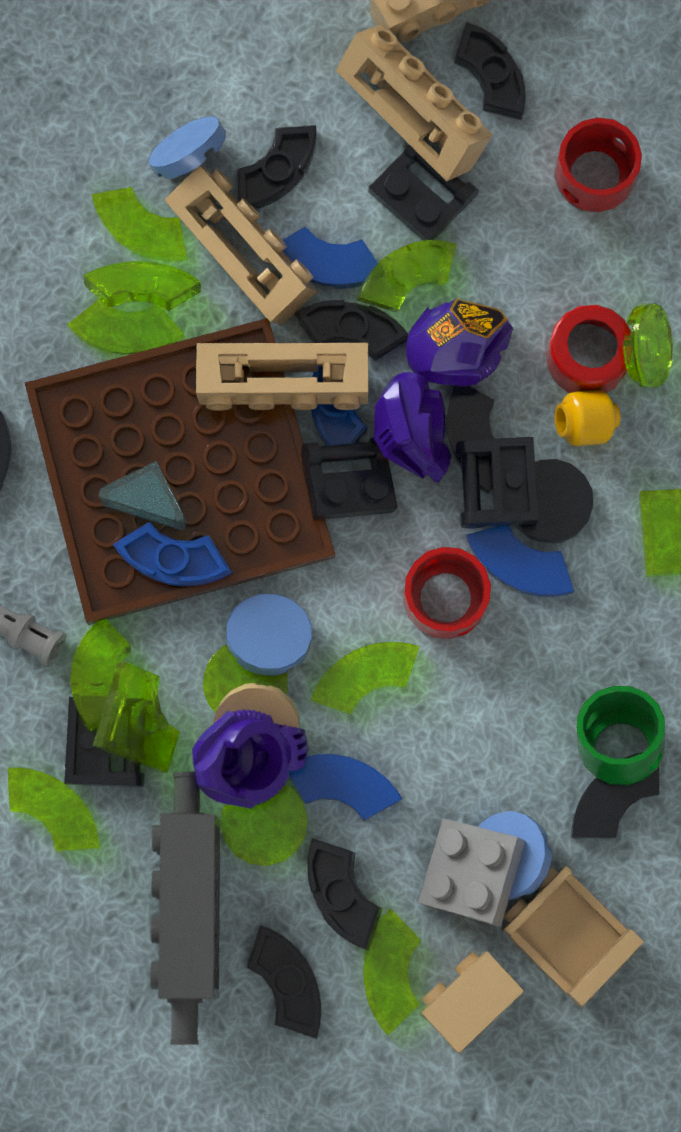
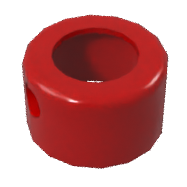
M596 117L581 121L575 125L562 140L556 161L555 179L560 193L568 203L584 211L602 212L617 207L628 198L640 172L642 152L638 139L628 127L614 119ZM593 151L602 152L610 156L617 164L620 173L616 187L600 190L588 188L577 182L571 174L574 162L584 153Z
M599 305L579 306L565 313L554 326L546 352L548 370L555 383L568 393L602 390L607 393L616 388L625 377L634 353L633 333L625 319L612 309ZM592 324L606 329L615 336L618 348L614 358L608 364L596 368L585 367L576 362L568 351L567 343L569 334L575 326Z
M440 547L427 551L413 563L406 576L403 602L408 618L420 631L433 638L453 639L466 635L479 625L490 602L491 583L486 568L474 555L460 548ZM441 573L454 574L462 578L468 585L471 594V602L466 614L459 620L449 623L438 622L430 618L423 610L420 601L421 590L424 584L431 577Z

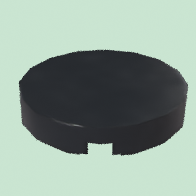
M558 459L536 461L539 521L538 524L516 525V527L529 539L545 543L551 542V544L563 543L577 536L588 523L594 506L592 488L586 476L570 463Z

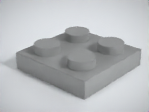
M443 818L418 903L501 927L525 840L516 836Z

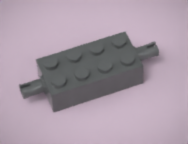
M195 772L173 773L174 812L161 814L160 825H153L152 849L153 852H157V855H160V870L152 871V897L159 899V916H152L151 942L159 944V962H151L150 986L151 989H158V999H167V1003H171L170 1045H198V1003H203V999L219 998L220 820L215 814L200 812V788L197 785Z

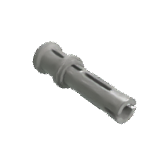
M0 605V634L7 638L9 646L15 650L22 648L40 658L43 666H51L66 642V633L62 631L55 633L35 622V616L30 613L18 615Z

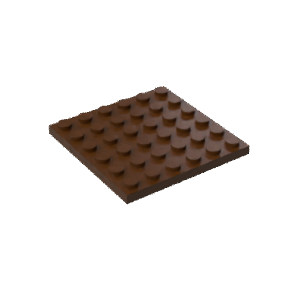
M267 318L25 383L85 620L88 625L335 558L326 520L313 521L301 458V448L304 442L295 410L291 407V404H274V408L270 410L250 409L249 404L232 405V408L228 410H210L206 408V405H199L196 395L197 343H275L271 325ZM242 366L244 383H247V378H285L284 372H249V366ZM148 522L161 534L174 540L193 541L209 535L232 574L215 582L198 586L164 584L152 580L132 568L119 555L113 544Z

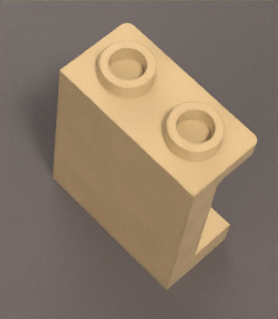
M564 866L559 872L551 867L547 877L538 887L539 892L527 904L521 898L504 915V918L509 923L502 931L577 1006L583 1007L644 941L632 929L628 930L571 874L573 871L567 866Z

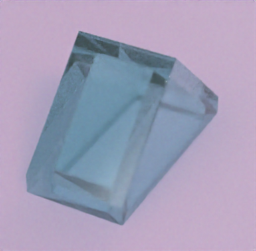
M157 461L102 487L98 497L105 507L181 531L185 530L187 523L183 512Z

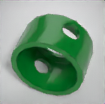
M611 686L594 693L584 702L577 715L578 752L584 766L596 778L615 785H630L645 780L658 769L665 754V717L659 704L647 692L632 686ZM616 724H628L637 728L645 736L648 744L647 749L642 754L628 759L610 758L596 751V741L606 728Z

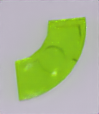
M132 187L91 194L102 224L110 235L125 248L154 260H187L179 217H161L149 212L137 201Z
M423 240L409 243L385 256L369 272L356 300L396 312L400 309L405 296L413 288L427 284L445 285L448 282L456 243L441 240Z
M120 262L97 268L83 275L84 286L109 308L125 302L137 301L157 304L170 311L201 292V282L194 276L176 267L156 262Z
M98 299L67 324L68 329L84 343L109 354L130 355L179 342L185 338L182 330L158 303L143 311L124 312L113 309Z
M106 619L97 621L84 635L76 649L71 666L70 680L75 706L83 723L90 732L125 706L124 699L116 686V675L121 662L130 654L131 646Z
M381 642L350 652L338 660L324 674L310 699L311 702L352 715L359 701L374 690L389 686L406 689L420 646L403 642Z
M20 767L8 768L10 811L29 814L40 820L52 835L56 852L101 849L99 834L93 816L86 804L70 787L57 778L41 771Z
M391 908L377 924L369 951L366 950L363 968L364 988L368 1004L378 1024L387 1035L420 1005L410 989L408 968L411 955L421 940Z

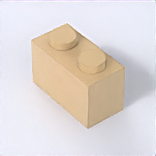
M472 951L454 968L459 976L446 987L440 981L421 999L427 1005L421 1011V1014L458 1054L524 992L488 951H484L480 956Z

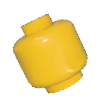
M602 390L568 393L563 398L561 404L556 406L554 412V423L558 435L564 437L567 443L575 447L607 443L613 436L614 430L619 427L621 420L618 405L613 403L609 395Z

